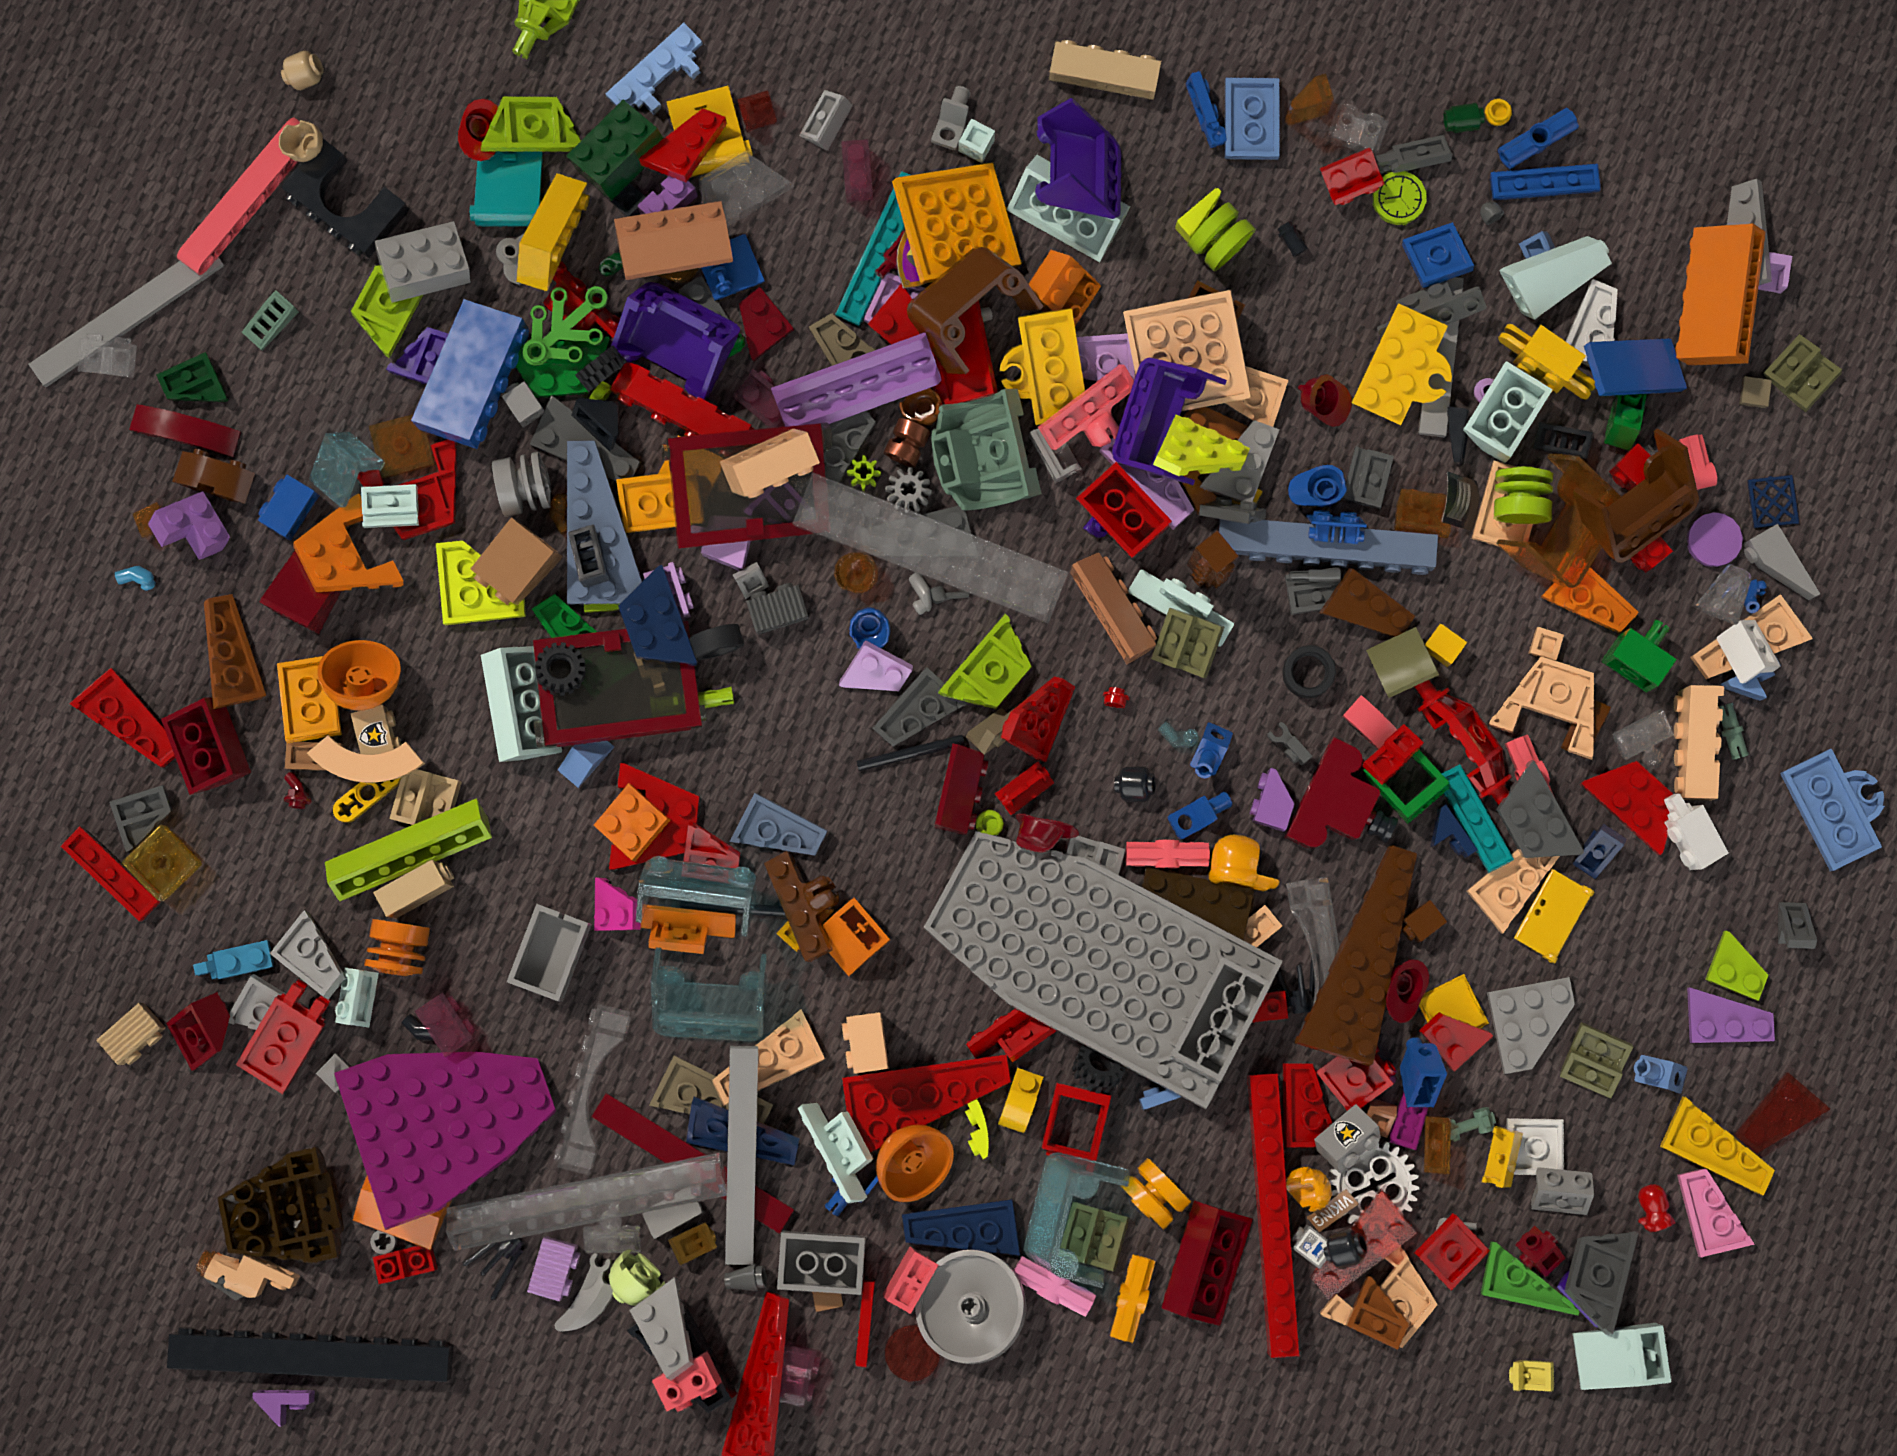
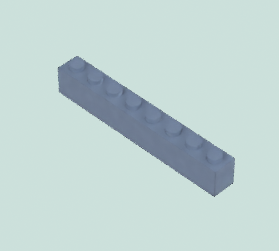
M1223 519L1218 520L1219 533L1237 555H1248L1249 560L1265 561V557L1276 558L1278 563H1292V560L1295 559L1303 560L1304 565L1317 566L1320 562H1330L1331 567L1346 568L1347 564H1354L1360 570H1374V566L1385 567L1384 571L1393 573L1401 572V569H1412V574L1427 575L1428 571H1432L1436 567L1438 535L1360 528V531L1365 533L1364 542L1351 544L1344 543L1345 527L1343 528L1342 543H1338L1339 527H1335L1334 542L1331 543V526H1329L1328 542L1308 538L1309 527H1314V524L1269 520L1246 524Z

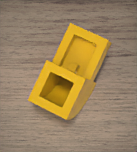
M1017 1068L998 1123L999 1125L1025 1133L1037 1100L1043 1076Z

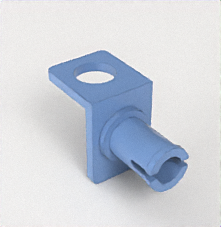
M1641 1055L1634 1065L1635 1081L1681 1094L1687 1067L1675 1062ZM1679 1072L1678 1082L1675 1085V1075Z

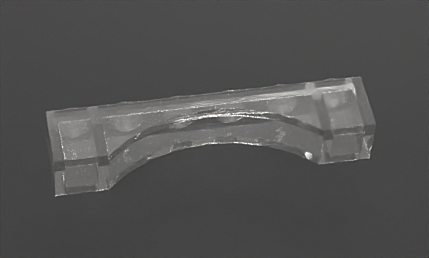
M1328 877L1286 883L1290 910L1305 934L1313 961L1315 977L1313 1005L1317 999L1316 995L1319 989H1322L1329 974L1328 970L1339 949Z
M598 1004L597 1009L592 1008L589 1018V1025H593L590 1036H585L582 1045V1052H586L583 1063H578L575 1073V1079H579L577 1089L571 1090L568 1106H572L570 1116H565L561 1128V1133H565L563 1144L557 1145L554 1160L558 1161V1168L591 1175L593 1172L599 1146L593 1135L589 1119L591 1087L604 1059L616 1046L626 1039L633 1014L631 1011Z

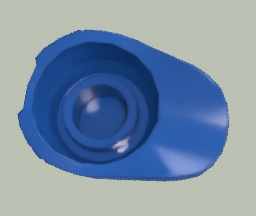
M1323 465L1298 474L1289 483V498L1296 505L1318 507L1334 505L1343 498L1347 490L1344 473L1333 465Z

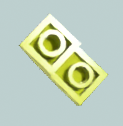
M976 1099L968 1103L970 1109L965 1111L972 1126L976 1124L979 1126L978 1130L970 1133L972 1139L968 1143L974 1155L980 1154L982 1159L988 1157V1131L981 1106Z

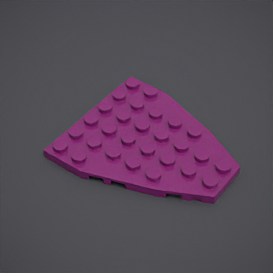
M485 1052L387 1054L334 1073L385 1230L443 1209L447 1206L446 1203L458 1194L464 1193L471 1184L479 1178L485 1177L510 1158L519 1149L518 1147L529 1136H532L544 1121H547L556 1112L538 1058Z

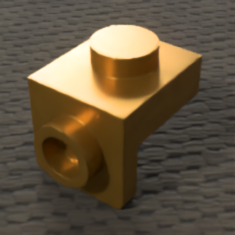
M706 1223L700 1224L668 1240L679 1265L685 1264L717 1248L715 1243L716 1236Z

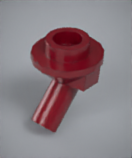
M293 772L287 773L284 779L292 789L288 790V795L284 797V801L289 803L288 807L305 809V805L311 804L309 794L304 792L302 783Z

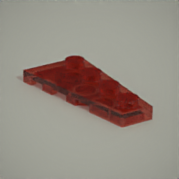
M1382 1188L1350 1228L1357 1233L1360 1232L1365 1238L1368 1253L1365 1254L1363 1262L1346 1269H1338L1333 1263H1328L1326 1260L1320 1269L1316 1268L1311 1274V1279L1328 1300L1417 1234L1414 1227Z

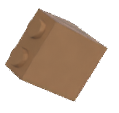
M511 517L470 569L476 573L474 579L485 588L491 585L496 589L497 593L495 596L506 605L510 602L519 605L559 563L563 556L524 524Z

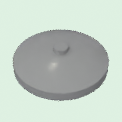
M962 1250L943 1257L936 1262L938 1267L915 1306L916 1320L923 1338L939 1355L958 1363L979 1364L1000 1356L1010 1348L1019 1336L1026 1316V1297L1019 1277L1002 1259L984 1251Z

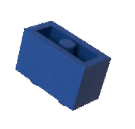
M286 475L284 479L281 478L276 483L273 489L275 494L270 502H265L261 507L258 521L291 541L320 495L291 476Z

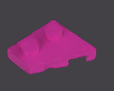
M595 878L594 931L641 930V902L633 896H628L626 891L620 887H614L609 884L607 878Z

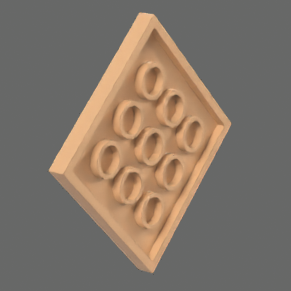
M1231 290L1123 312L1135 374L1140 363L1150 357L1197 368L1227 380L1226 385L1207 381L1203 393L1197 399L1185 398L1181 411L1251 398Z

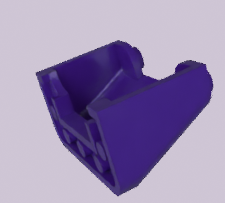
M647 282L627 297L612 345L615 346L627 362L638 360L643 356L687 379L684 387L688 394L705 400L710 395L737 341L740 327L729 319L661 284Z

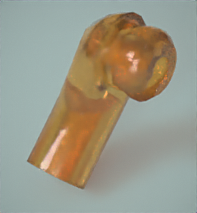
M567 493L555 495L552 498L549 516L561 535L567 532V518L564 515L567 507Z

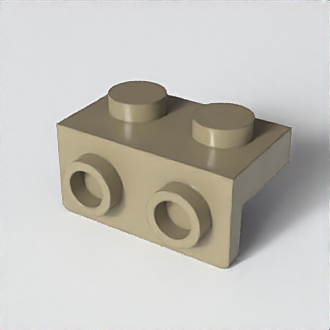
M1000 708L967 733L966 738L984 755L995 746L1000 747L1005 742L1001 738L1002 728L1010 712L1006 713Z

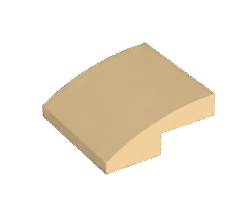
M418 769L401 777L390 819L414 825L455 808L462 782Z

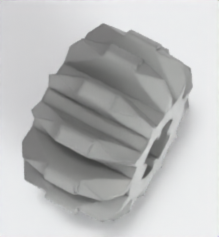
M912 467L908 468V475H904L903 471L898 469L899 479L890 476L889 481L893 485H888L885 488L886 492L893 493L887 497V501L889 503L897 501L894 505V510L896 511L904 505L905 514H909V506H913L914 511L917 513L920 511L918 502L925 506L928 504V500L923 496H931L932 491L925 488L930 484L929 479L921 480L923 476L922 471L917 472L913 476ZM913 486L914 494L908 493L907 496L903 495V487L909 488Z

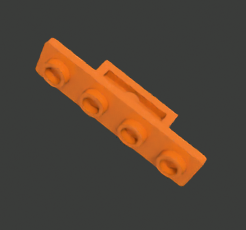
M641 904V928L651 929L649 948L704 954L707 935L735 937L736 915Z

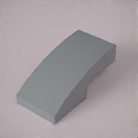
M1077 836L1067 839L1063 854L1087 858L1118 875L1125 849Z

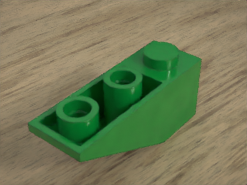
M1647 394L1615 395L1607 423L1605 444L1630 451L1641 429Z

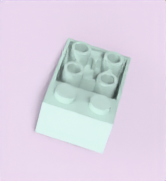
M1648 1323L1617 1327L1614 1329V1333L1609 1336L1601 1330L1573 1333L1581 1390L1671 1383L1663 1325Z

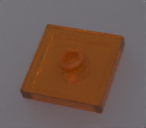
M414 414L369 426L380 474L383 479L435 466L428 433L419 430L411 421Z

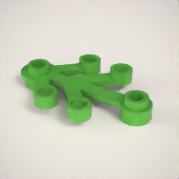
M598 286L591 287L586 292V301L563 320L564 303L568 300V293L561 287L554 288L551 292V299L553 301L551 332L543 338V322L547 319L548 312L541 305L534 306L530 312L533 319L532 339L527 341L523 347L524 359L534 366L544 364L549 358L565 359L572 363L581 362L584 354L579 347L572 346L569 349L551 348V346L558 340L584 341L592 345H600L604 340V335L599 329L593 328L589 331L571 329L593 309H602L607 305V292ZM558 291L564 293V298L561 301L555 299V294ZM595 294L602 295V301L600 303L593 302V296ZM537 309L544 311V315L540 319H537L534 315ZM593 332L600 334V339L597 342L591 341L590 336ZM536 347L541 349L539 357L532 355V350ZM573 350H578L580 353L579 358L576 360L570 357V353Z

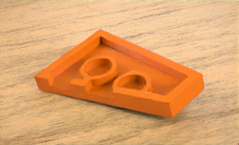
M1580 557L1576 558L1540 597L1616 633H1620L1639 613Z

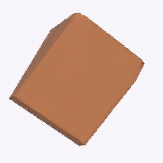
M1374 1098L1369 1102L1366 1114L1379 1126L1380 1136L1388 1138L1397 1116V1106Z

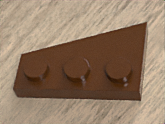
M1354 569L1347 571L1319 612L1320 614L1392 637L1404 633L1415 618V615Z

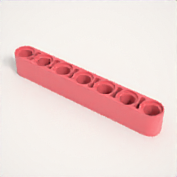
M293 117L284 124L182 245L177 254L178 260L198 275H202L211 267L298 163L282 153L279 148V136L286 125L295 126L300 121Z

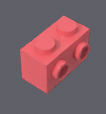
M708 1352L693 1358L694 1364L673 1380L667 1379L664 1373L652 1380L666 1411L675 1408L679 1412L692 1405L691 1399L700 1395L703 1400L717 1392L715 1387L722 1383V1380Z

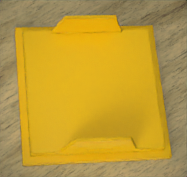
M1464 974L1426 992L1419 1004L1427 1023L1438 1012H1441L1478 1028L1489 1024Z

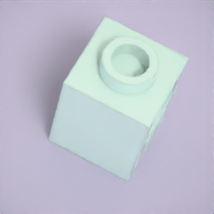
M971 119L959 140L958 151L983 163L995 141V131Z

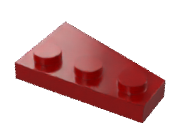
M702 108L639 158L640 164L687 183L727 125L726 117Z
M900 284L868 323L872 329L891 345L919 335V332L907 315V307L912 300L907 288L903 289L902 284ZM933 354L937 367H939L941 363Z
M1283 1063L1284 1147H1316L1314 1139L1332 1123L1322 1098L1323 1093L1313 1063Z

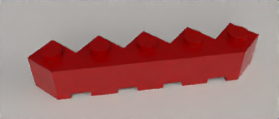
M629 362L623 365L610 389L618 395L617 400L628 407H631L633 404L644 407L652 413L651 418L663 425L666 422L678 425L686 431L685 436L754 429L751 424L734 415L729 416L700 397L695 398L686 393L683 388L666 379L661 380L650 374L649 370ZM760 443L717 447L719 448L718 454L727 459Z

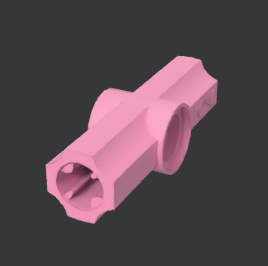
M1021 1256L1014 1270L1021 1283L1037 1291L1038 1295L1057 1305L1060 1303L1085 1317L1095 1300V1294L1074 1284L1070 1278L1063 1274H1058L1057 1271L1051 1268L1046 1269Z

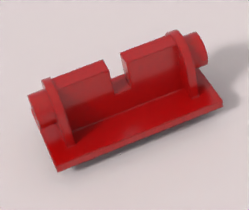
M1038 761L997 791L995 795L1008 813L1013 815L1052 786L1054 781L1045 767H1042Z

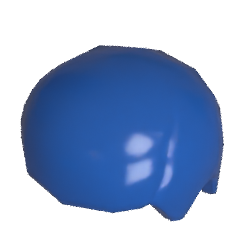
M872 607L861 609L855 613L850 621L849 633L858 649L861 648L865 640L881 649L888 642L891 632L890 623L885 614L879 609L876 610Z

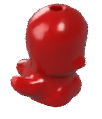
M1647 1185L1639 1191L1638 1201L1646 1213V1217L1640 1218L1638 1222L1646 1230L1656 1232L1676 1223L1675 1219L1667 1211L1670 1205L1666 1192L1660 1185Z

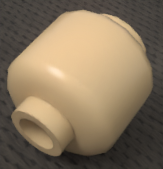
M301 51L287 57L283 62V70H281L284 82L296 90H304L318 84L321 80V74H323V66L316 54H311L308 51Z

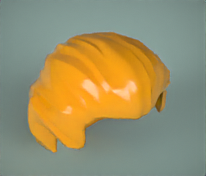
M1310 1167L1297 1168L1292 1170L1286 1179L1288 1192L1303 1208L1310 1207L1309 1211L1314 1212L1317 1209H1325L1326 1205L1329 1204L1332 1197L1331 1183L1320 1170L1311 1169Z

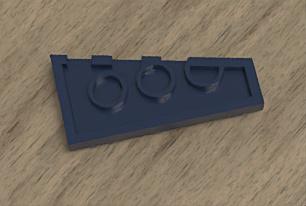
M693 1097L686 1143L728 1151L729 1110ZM757 1122L756 1157L795 1165L800 1138Z
M1012 1199L902 1214L906 1243L1020 1255Z

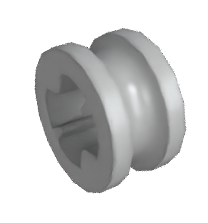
M377 1230L371 1237L370 1244L372 1249L379 1254L392 1252L397 1245V1237L387 1234L386 1238L390 1237L391 1243L386 1245V1249H382V1245L378 1246L377 1239H380L384 1232Z

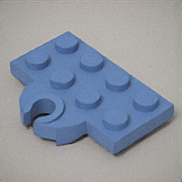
M1828 749L1780 773L1830 871H1834L1882 847L1870 822L1878 817L1884 808L1883 791L1874 793L1870 800L1864 799L1861 795L1862 786L1874 785L1878 782L1876 778L1866 773L1867 771L1854 770L1844 773L1832 749Z

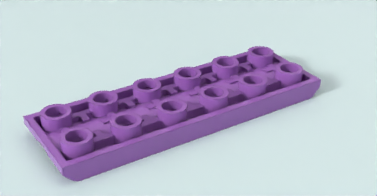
M922 333L772 387L771 390L785 426L821 423L822 427L936 386L942 379L926 333Z

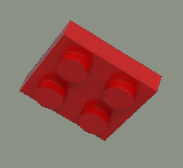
M1452 1213L1414 1253L1452 1291L1490 1250L1459 1217Z

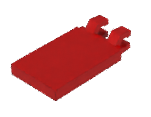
M299 979L296 983L292 984L287 994L282 993V995L275 997L236 1063L238 1067L281 1094L285 1093L326 1025L323 1023L325 1019L321 1016L331 1002L330 998L326 999L320 995L319 998H316L310 1009L299 1003V999L308 986Z

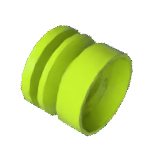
M1526 466L1496 471L1495 480L1500 483L1495 485V491L1507 496L1495 499L1493 519L1511 524H1540L1551 521L1552 501L1540 497L1553 491V487L1548 484L1553 481V473L1551 471Z

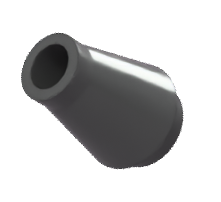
M755 1263L739 1270L725 1273L726 1289L760 1291L761 1288H766L767 1273L764 1265L758 1266Z

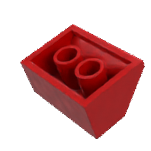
M1117 462L1076 498L1131 558L1148 547L1172 523V520Z

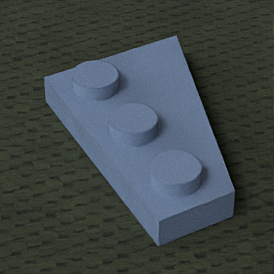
M754 793L730 842L816 855L828 830L764 796Z

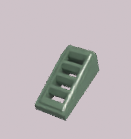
M275 290L243 329L242 333L263 351L299 311ZM277 304L285 309L282 314L275 308ZM270 311L278 318L276 322L267 316ZM262 320L271 326L269 331L260 324ZM255 327L265 335L262 340L253 332Z

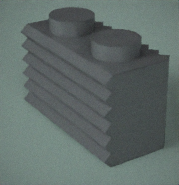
M792 583L783 584L777 587V592L768 595L766 591L757 592L751 595L752 600L746 601L757 635L809 619L799 585L793 586Z

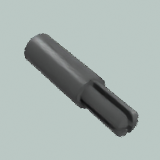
M1340 570L1290 571L1289 578L1291 581L1340 582L1341 572Z

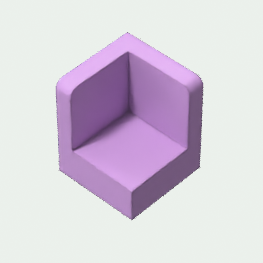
M1769 252L1772 282L1759 285L1758 290L1782 293L1788 287L1792 256Z

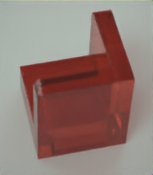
M768 91L737 99L747 132L777 122Z

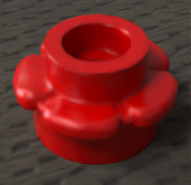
M1110 687L1108 691L1103 693V697H1105L1104 705L1109 707L1125 708L1126 700H1129V696L1125 695V690L1121 688Z

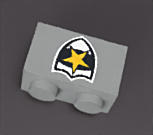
M1355 1104L1314 1140L1317 1151L1340 1173L1345 1168H1351L1358 1161L1359 1156L1366 1150H1372L1378 1144L1381 1136L1379 1126Z

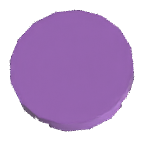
M1713 512L1702 515L1692 523L1687 532L1689 553L1697 562L1704 566L1718 567L1726 565L1737 557L1742 548L1743 537L1740 527L1732 518L1722 513Z

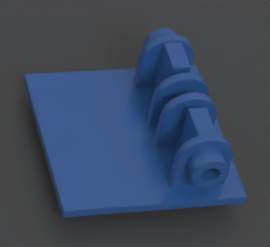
M746 234L730 239L733 262L701 267L714 301L765 282Z
M1314 510L1313 514H1306L1311 524H1314V527H1309L1308 538H1313L1314 541L1328 542L1329 526H1331V543L1334 542L1335 527H1339L1338 543H1342L1344 527V543L1358 544V542H1364L1365 533L1360 531V527L1366 528L1367 525L1357 516V513L1341 512L1340 516H1333L1330 514V511Z

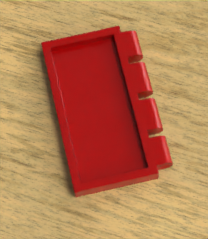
M979 300L958 317L964 326L965 337L962 343L955 348V351L965 363L969 372L966 374H949L942 365L938 367L942 380L940 384L933 386V390L939 394L942 404L963 403L998 393Z

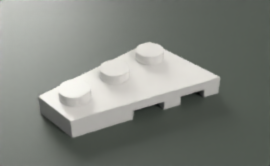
M1594 279L1589 283L1566 339L1568 344L1586 355L1584 345L1589 342L1615 340L1613 338L1617 306L1616 288ZM1586 356L1582 361V364L1590 366L1587 362Z

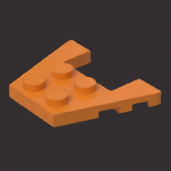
M360 494L353 496L294 541L293 547L315 592L352 590V587L375 589L383 585L403 586V579L394 561L367 570L345 528L363 521L362 498Z

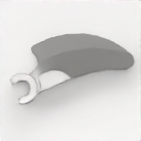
M594 1253L591 1256V1266L578 1295L566 1313L554 1325L557 1331H571L584 1327L604 1312L613 1297V1290L605 1280V1271L611 1268L612 1259H607L605 1265L600 1267L597 1264L599 1253Z

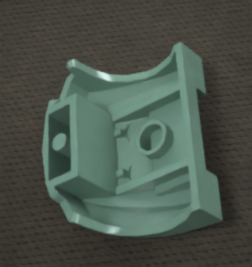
M1003 389L985 398L963 403L945 404L939 407L940 413L938 414L937 427L933 429L931 439L934 465L945 493L951 495L962 510L994 507L1041 494L1036 468H1029L1018 421V417L1024 415L1018 389Z

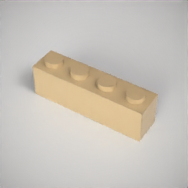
M1063 40L1062 42L1055 43L1049 80L1154 100L1161 61L1156 60L1155 57L1150 55L1136 57L1123 50L1110 52L1104 51L1100 46L1089 45L1088 47L1078 46L1073 41Z

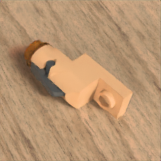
M207 1250L202 1254L196 1267V1271L200 1272L207 1282L234 1300H239L243 1296L255 1298L261 1295L268 1279L271 1280L270 1284L272 1286L286 1290V1288L290 1289L296 1286L300 1275L262 1257L244 1255L239 1263L240 1259Z

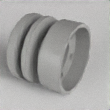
M539 452L531 453V466H529L526 455H521L520 468L517 469L510 457L492 461L495 488L504 517L522 514L524 500H528L532 511H537L538 509L537 498L540 499L543 509L551 507L550 478L547 467L543 463Z

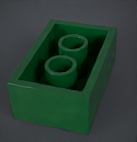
M622 100L566 156L579 174L612 201L645 168L640 164L639 158L664 138L656 126L625 100Z

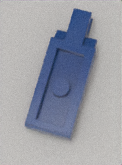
M1200 71L1191 73L1186 86L1202 132H1205L1210 148L1223 145L1227 141L1225 128L1217 122L1218 111L1214 103L1211 104L1208 96L1210 93L1209 84L1205 78H1202Z

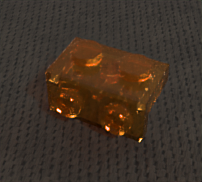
M1401 489L1396 503L1394 530L1435 534L1438 537L1448 538L1451 525L1442 522L1447 495L1422 492L1415 489Z

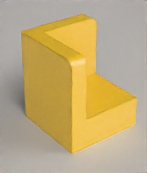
M1440 624L1424 644L1429 655L1446 667H1449L1467 642L1443 624Z

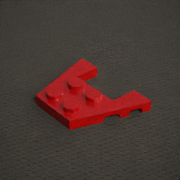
M447 439L431 445L438 472L399 484H416L418 486L419 525L393 527L401 539L406 540L455 524L457 442ZM377 463L353 470L354 475L364 487L385 486Z
M620 763L618 788L624 789L629 783L637 790L646 791L645 797L671 820L636 862L626 856L617 846L611 845L609 869L616 870L684 854L689 821L697 824L700 797L625 763Z

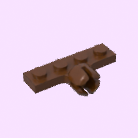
M789 851L765 862L764 865L805 962H811L832 951L820 921V915L839 902V893L833 894L831 892L836 888L833 881L829 877L821 875L805 883L792 852Z

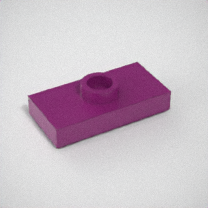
M1404 1089L1388 1142L1416 1150L1429 1107H1407Z

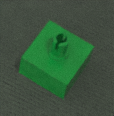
M1655 620L1645 637L1630 628L1617 637L1601 662L1643 691L1648 692L1660 685L1677 660L1658 647L1667 632L1670 631V628L1667 625L1663 627V622Z

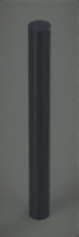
M958 735L856 762L858 770L863 771L951 749L953 743L962 746L965 743L963 735Z
M681 900L680 908L786 917L782 906L696 900Z

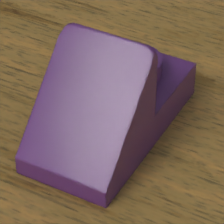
M258 1390L253 1393V1399L279 1427H282L286 1424V1404L289 1405V1409H306V1405L314 1402L315 1390Z

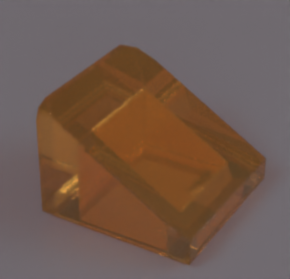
M158 502L133 513L142 538H147L154 534L148 523L154 512L161 509Z

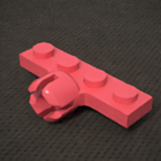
M1119 364L1038 427L1051 450H1057L1080 431L1085 433L1092 446L1095 447L1109 444L1111 442L1109 436L1111 435L1116 439L1119 426L1111 414V409L1131 392L1134 383L1125 365Z

